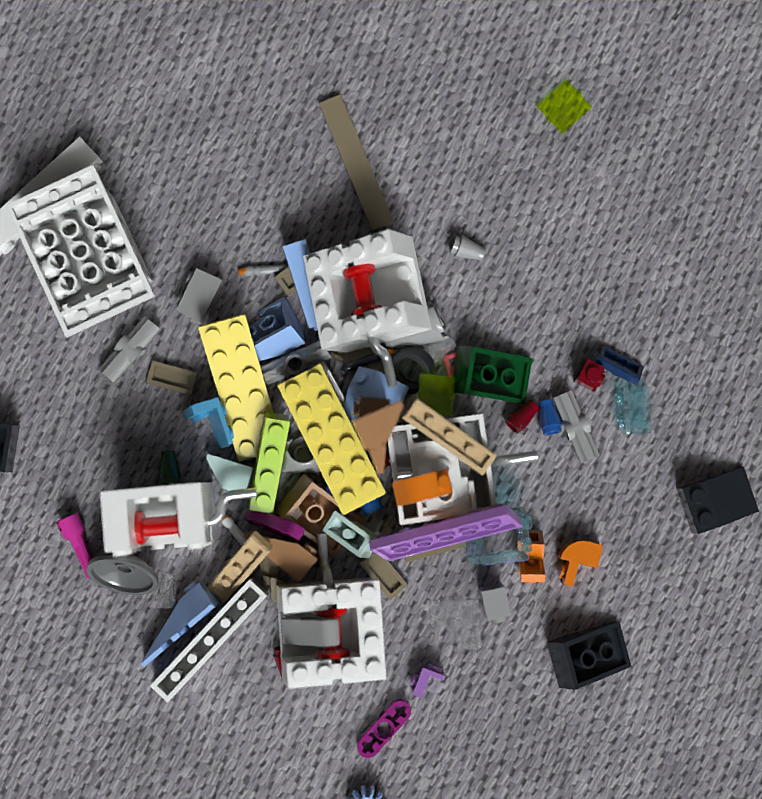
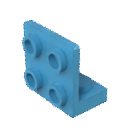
M218 397L191 405L182 412L184 420L192 419L193 423L205 420L208 417L219 450L233 443L234 432L232 427L227 425L225 419L227 415L226 408L223 402L220 403Z

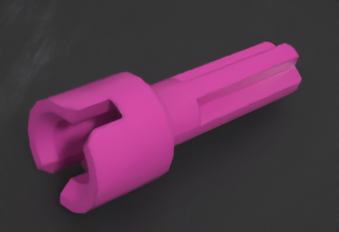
M77 512L57 521L56 524L63 539L70 541L86 578L90 579L87 574V566L89 561L93 559V556L83 536L85 527Z

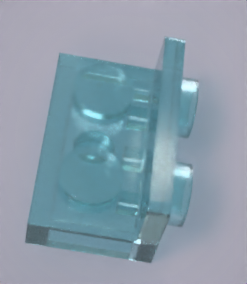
M649 386L619 388L620 392L616 393V404L621 408V416L617 417L618 430H622V435L650 434Z

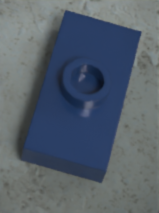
M604 345L600 348L595 363L605 367V370L634 385H637L640 381L644 369L643 365Z

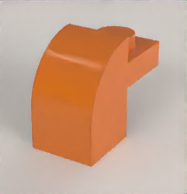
M447 469L392 482L398 506L453 493Z
M542 530L518 531L517 568L521 582H545L546 574L543 562L545 544Z
M575 540L566 544L558 554V558L566 560V564H562L559 570L558 577L562 578L561 583L573 587L579 564L598 568L603 545L585 540Z

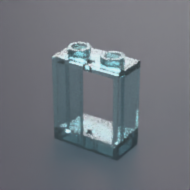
M522 507L511 508L521 517L523 526L518 528L517 549L484 553V537L466 541V559L474 567L529 561V552L532 551L529 529L532 528V520Z

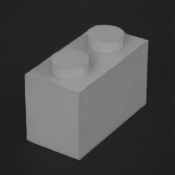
M196 268L194 273L191 272L186 280V285L188 286L184 294L180 293L175 305L178 306L176 311L180 314L205 324L224 282Z
M499 583L478 588L483 614L487 621L490 620L492 623L506 621V617L511 616L505 586Z

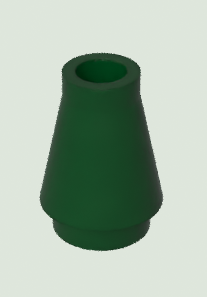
M162 451L158 480L161 481V486L179 485L182 476L175 451Z

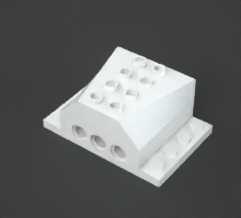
M94 165L5 205L66 337H70L155 297L150 285L153 279L115 198L104 187Z

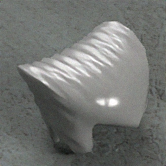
M300 436L292 441L293 439H288L286 441L281 471L303 472L318 477L322 476L304 437Z

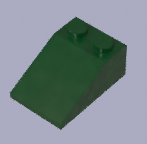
M458 346L451 392L525 404L532 358L477 347Z

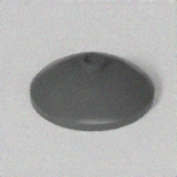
M113 553L99 555L90 560L87 566V574L91 580L101 587L117 593L144 595L155 591L158 587L159 578L154 569L132 554L113 556Z

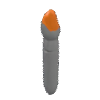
M288 264L254 267L249 265L238 269L237 272L243 276L279 274L288 267Z

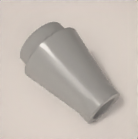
M455 235L451 242L449 253L454 254V257L481 261L486 248L463 235Z

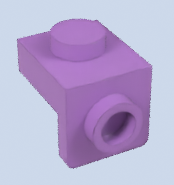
M429 663L428 666L422 665L419 674L414 673L411 680L412 694L422 698L430 676L444 680L445 673L441 672L442 668L432 663Z

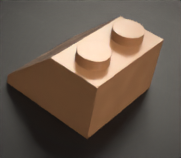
M396 401L351 420L365 450L369 448L373 452L386 446L384 442L390 439L403 408L401 401Z

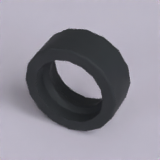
M405 347L392 358L396 381L409 388L408 394L420 393L431 383L435 376V364L432 357L420 347ZM410 358L417 361L424 371L423 379L419 382H414L405 378L399 368L401 360Z

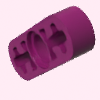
M248 510L244 517L245 521L255 527L296 542L300 541L305 532L299 525L265 512Z
M403 699L395 700L362 735L357 744L358 752L362 757H374L409 719L411 707L407 701ZM404 705L406 707L404 710L406 715H398L395 719L398 724L395 726L394 722L386 716L390 714L393 717L396 713L395 707H402ZM381 722H387L391 726V731L387 735H382L377 730ZM373 731L375 736L383 741L379 743L376 740L372 745L374 750L372 752L370 750L365 752L363 751V742L369 743L373 739V736L370 735Z

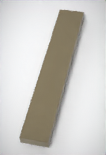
M341 95L320 102V109L372 232L393 224L394 221Z

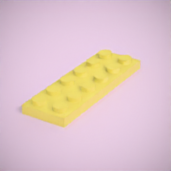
M244 313L198 327L220 402H223L226 408L227 415L225 418L227 425H230L234 432V439L232 440L238 462L257 456L264 412L274 413L248 321Z
M319 364L278 385L342 514L345 515L386 494L322 365Z

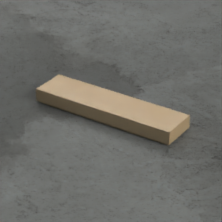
M418 398L403 417L405 421L481 475H484L497 456Z
M255 531L207 588L225 603L274 547Z

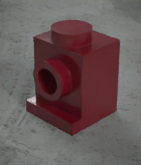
M587 359L583 362L574 382L595 392L605 378V367Z

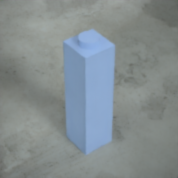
M305 239L283 246L282 249L307 327H313L314 331H317L303 256L310 254Z

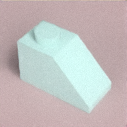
M207 454L206 459L222 489L230 491L249 488L254 472L253 467Z
M334 511L322 530L361 558L370 557L373 551L370 550L369 541L377 539V535L338 511Z

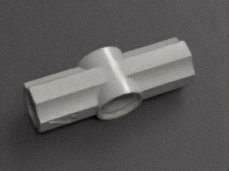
M144 316L130 334H126L120 339L114 348L115 351L99 370L112 382L116 383L130 365H134L139 360V355L143 356L146 351L145 348L159 334L161 329Z
M320 340L261 365L264 380L267 385H270L291 375H298L305 369L332 358V354L329 350L321 349ZM297 357L302 361V364L294 366L290 363V359Z
M572 390L552 398L562 420V428L567 432L565 433L568 441H571L579 462L583 463L600 456L590 434L589 422L585 414L581 413Z

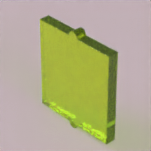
M565 80L537 108L547 118V122L552 123L563 135L591 110L592 106L581 96V91H577L568 80Z
M419 374V390L416 393L418 399L440 415H453L455 377Z

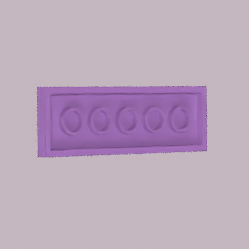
M495 504L488 510H472L467 515L461 517L449 516L442 522H427L422 524V527L416 529L404 528L397 534H381L377 536V539L370 540L369 545L371 551L387 561H392L523 526L521 517L511 508L504 504Z

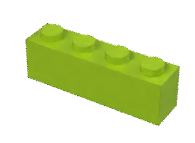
M264 412L251 488L257 489V497L248 499V506L251 511L273 514L290 425L288 415Z

